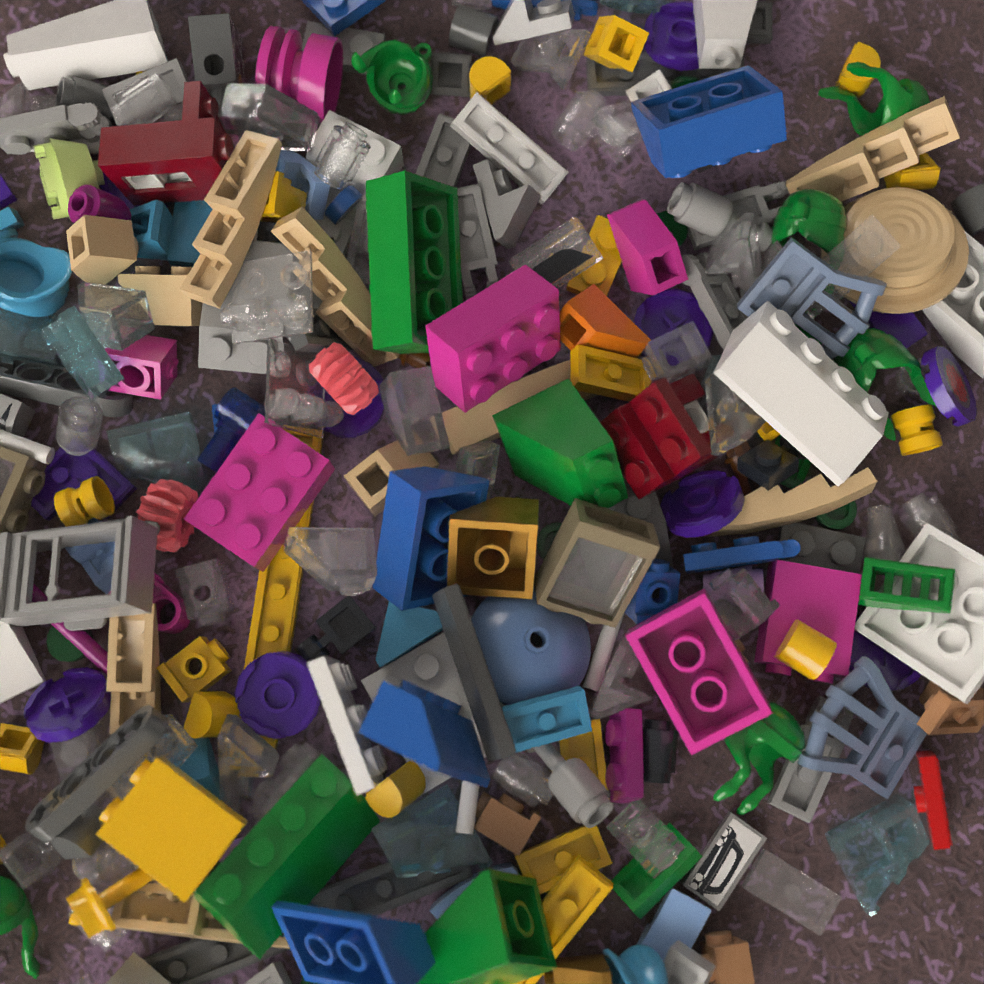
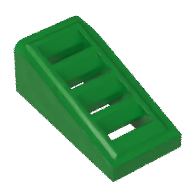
M865 557L858 605L950 614L956 569ZM876 575H885L883 593L874 592ZM894 576L903 577L901 595L892 594ZM912 577L921 578L919 598L910 597ZM931 579H940L937 601L929 600Z

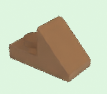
M930 680L919 697L925 712L917 722V725L928 735L979 732L984 725V689L981 687L970 702L965 704Z

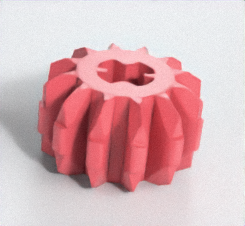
M334 342L327 349L323 348L309 364L310 373L347 414L355 415L361 409L364 410L373 402L372 399L379 394L377 383L342 344Z
M160 479L155 484L151 483L147 489L146 496H141L140 508L135 512L138 514V519L157 522L160 525L156 550L176 553L181 547H185L188 544L189 536L194 534V526L184 520V517L197 501L198 492L187 485H183L182 482L172 479Z

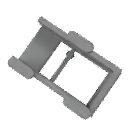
M127 516L126 519L13 534L9 532L0 533V621L18 627L64 622V627L67 630L77 631L102 628L106 624L107 618L152 613L156 543L160 525L157 522L142 521L134 516ZM115 541L111 594L56 600L60 592L57 584L61 549ZM52 550L49 586L46 588L48 601L32 603L36 552Z

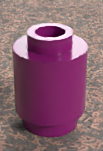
M82 185L77 188L68 202V214L73 223L77 222L83 215L131 220V211L121 198L91 185Z

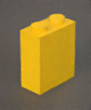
M164 756L156 757L153 762L146 759L129 779V782L134 786L126 797L122 800L117 796L101 814L99 819L104 825L96 835L186 903L249 821Z

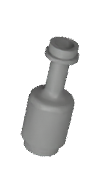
M681 182L675 188L669 200L667 212L674 216L676 222L709 237H717L724 230H727L749 240V246L753 250L765 251L770 246L773 228L769 227L765 222H761L756 226L733 215V204L728 198L694 182L689 185Z
M551 743L526 750L529 753L536 752L552 771L548 779V787L575 822L583 823L586 828H591L601 823L613 809V803L609 799V791L581 759L571 758L565 760Z

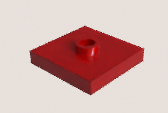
M931 750L917 751L916 757L921 781L920 786H913L917 813L926 812L929 837L933 849H950L952 840L938 757Z

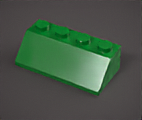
M404 170L366 181L370 272L369 291L371 296L373 350L399 354L429 353L425 326L463 303L458 188Z
M321 754L194 891V899L260 960L283 933L271 906L276 901L308 905L381 820L362 794L356 795L352 781Z

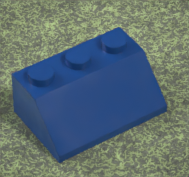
M749 65L631 102L632 111L651 163L665 178L685 177L691 174L694 169L707 165H723L730 162L732 157L748 152H764L769 150L773 144L787 140L783 91Z
M426 466L390 471L372 588L401 611L434 604L432 595L447 587L450 515L486 501L490 481L484 477Z
M404 679L399 687L385 681L382 682L358 733L437 773L487 788L491 780L473 721L459 715L462 706Z
M276 901L271 906L305 981L318 984H417L436 963L427 943V936L421 929L420 924Z

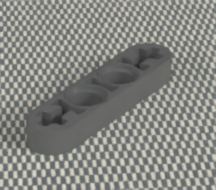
M0 353V393L107 417H122L133 410V395L104 390L103 376Z
M145 705L136 711L35 806L26 821V831L45 843L56 838L156 745L168 727L169 720L151 705Z

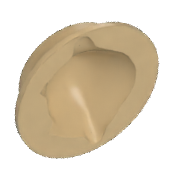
M892 187L874 191L844 206L846 210L845 216L847 217V230L844 231L845 256L838 271L861 277H873L887 284L883 295L877 297L873 311L903 314L923 310L939 303L958 286L968 263V241L963 227L952 214V211L944 207V204L919 190ZM821 249V259L829 264V255ZM835 285V289L841 295L857 305L861 291Z

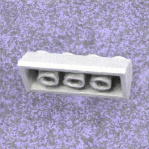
M769 301L764 303L732 331L714 374L837 486L844 483L883 436L889 412L886 411L882 401L874 395H869L856 383L854 376L849 370L839 367L825 354L823 347L816 340L808 338L794 325L792 318L785 311L776 309Z

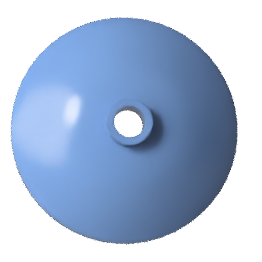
M534 584L532 599L488 596L477 607L471 617L500 703L510 705L579 686L583 680L591 655L590 636L585 620L565 612H552L544 606L537 604ZM531 634H537L541 637V648H536L530 643Z

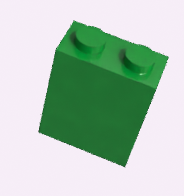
M569 378L492 415L511 468L518 478L570 506L574 499L577 498L608 509L628 498L613 440Z
M493 869L482 871L425 932L427 943L436 963L417 984H515L557 969L536 879Z

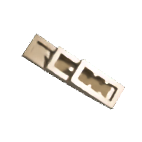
M945 96L860 136L786 181V187L790 195L798 190L814 189L828 192L836 196L840 201H845L879 187L880 178L919 163V155L960 139L959 129Z
M245 130L230 155V160H227L204 200L213 210L192 243L200 255L180 287V290L188 298L219 309L221 308L257 232L272 187L282 143L278 138Z
M303 206L279 219L271 232L300 260L293 273L322 300L316 311L317 315L364 361L370 363L373 367L398 358L399 353L373 350L370 293L334 241Z
M570 360L523 377L518 381L511 382L493 394L486 402L479 403L466 413L456 406L438 414L435 418L452 455L500 438L492 415L568 378L571 381ZM577 390L584 400L598 396L597 394Z
M867 467L847 478L839 486L834 485L830 487L823 475L819 474L786 493L782 492L779 485H776L769 491L760 487L744 496L745 502L742 511L731 523L719 531L704 537L748 534L804 521L831 512L872 493L877 480Z
M152 604V613L109 618L106 691L111 692L110 734H113L136 711L145 705H151L161 713L160 673L157 670V667L160 665L156 604ZM161 739L122 776H132L146 759L153 762L156 757H160Z
M147 883L115 904L113 908L112 920L116 928L242 944L194 899V894L184 903L161 884ZM283 933L271 946L290 949Z

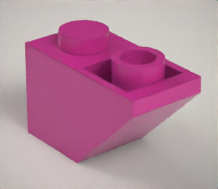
M639 200L607 214L631 291L654 296L688 280L677 240L646 200Z

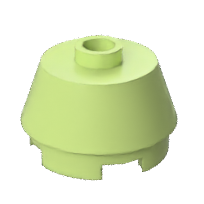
M49 138V143L34 145L35 156L39 158L40 177L48 206L57 204L56 207H51L53 220L69 217L68 202L77 188L82 185H91L99 189V185L105 184L103 172L98 167V160L92 161L89 149L84 143Z

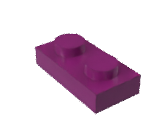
M625 708L609 716V721L605 728V741L610 746V764L606 769L605 782L607 789L610 790V801L613 803H629L644 798L642 709Z

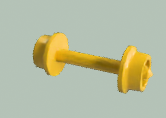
M138 868L99 894H97L88 878H83L81 886L66 897L73 911L70 915L69 924L81 925L88 938L104 930L113 932L117 928L107 909L152 881L153 878Z

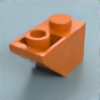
M595 284L567 301L560 311V341L570 350L579 344L638 358L652 342Z

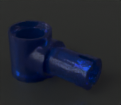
M237 387L231 388L222 397L215 410L214 417L218 420L215 426L218 429L197 460L217 472L256 416L260 413L269 419L271 409Z

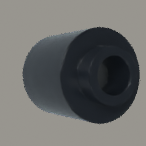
M645 719L644 727H642L643 781L669 784L671 773L676 771L678 731L670 730V721Z

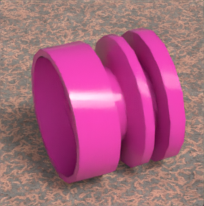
M270 25L266 29L261 41L256 62L255 96L259 112L273 114L277 109L280 116L289 117L296 101L298 113L302 120L322 123L329 110L335 112L343 73L342 40L338 37L312 33L303 51L302 38L299 31L290 29L285 34L283 28Z

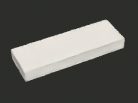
M476 92L450 125L451 128L499 169H504L508 177L520 187L524 185L533 187L540 194L538 202L541 205L545 203L569 173L478 92Z

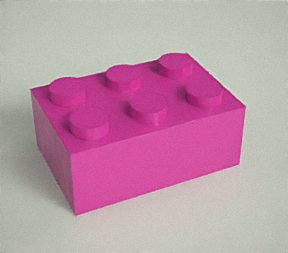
M525 264L427 324L425 327L434 386L466 413L479 403L486 402L493 394L511 382L518 381L534 367L553 358L557 352L561 351L559 290Z
M259 413L184 517V520L253 567L264 572L330 478L335 467L329 459Z
M705 588L628 629L625 636L691 755L772 714L767 697Z

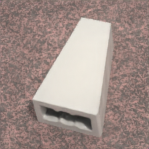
M114 0L7 35L8 52L3 54L9 72L14 78L20 76L26 90L57 86L62 77L71 79L73 76L93 80L147 71L168 62L160 30L148 0Z
M693 0L699 69L740 68L758 0Z

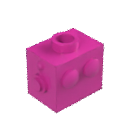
M120 330L102 352L104 390L162 399L177 377V365L179 363L177 359V340Z

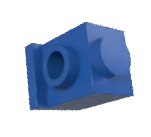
M662 559L653 560L625 610V614L636 624L677 603L680 573L669 566V561ZM660 587L659 598H652V592Z

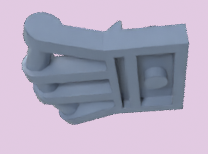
M791 237L739 300L737 309L749 317L764 303L769 301L776 309L785 311L792 318L794 324H797L823 343L822 347L825 354L830 359H833L837 356L843 357L850 350L848 344L858 333L864 334L870 327L868 321L878 296L883 295L887 284L873 277H861L835 270L826 261L820 259ZM830 283L861 291L855 310H850L824 290L825 287ZM814 300L845 322L836 334L831 333L804 313Z
M862 656L854 663L855 669L835 686H829L825 693L828 698L819 712L814 711L809 721L812 722L806 749L800 754L798 764L811 770L848 774L877 794L888 799L927 733L917 725L920 717L895 699L877 665L866 656ZM866 682L879 704L875 713L851 696ZM843 707L868 723L859 739L835 723ZM828 733L852 749L847 759L823 756Z

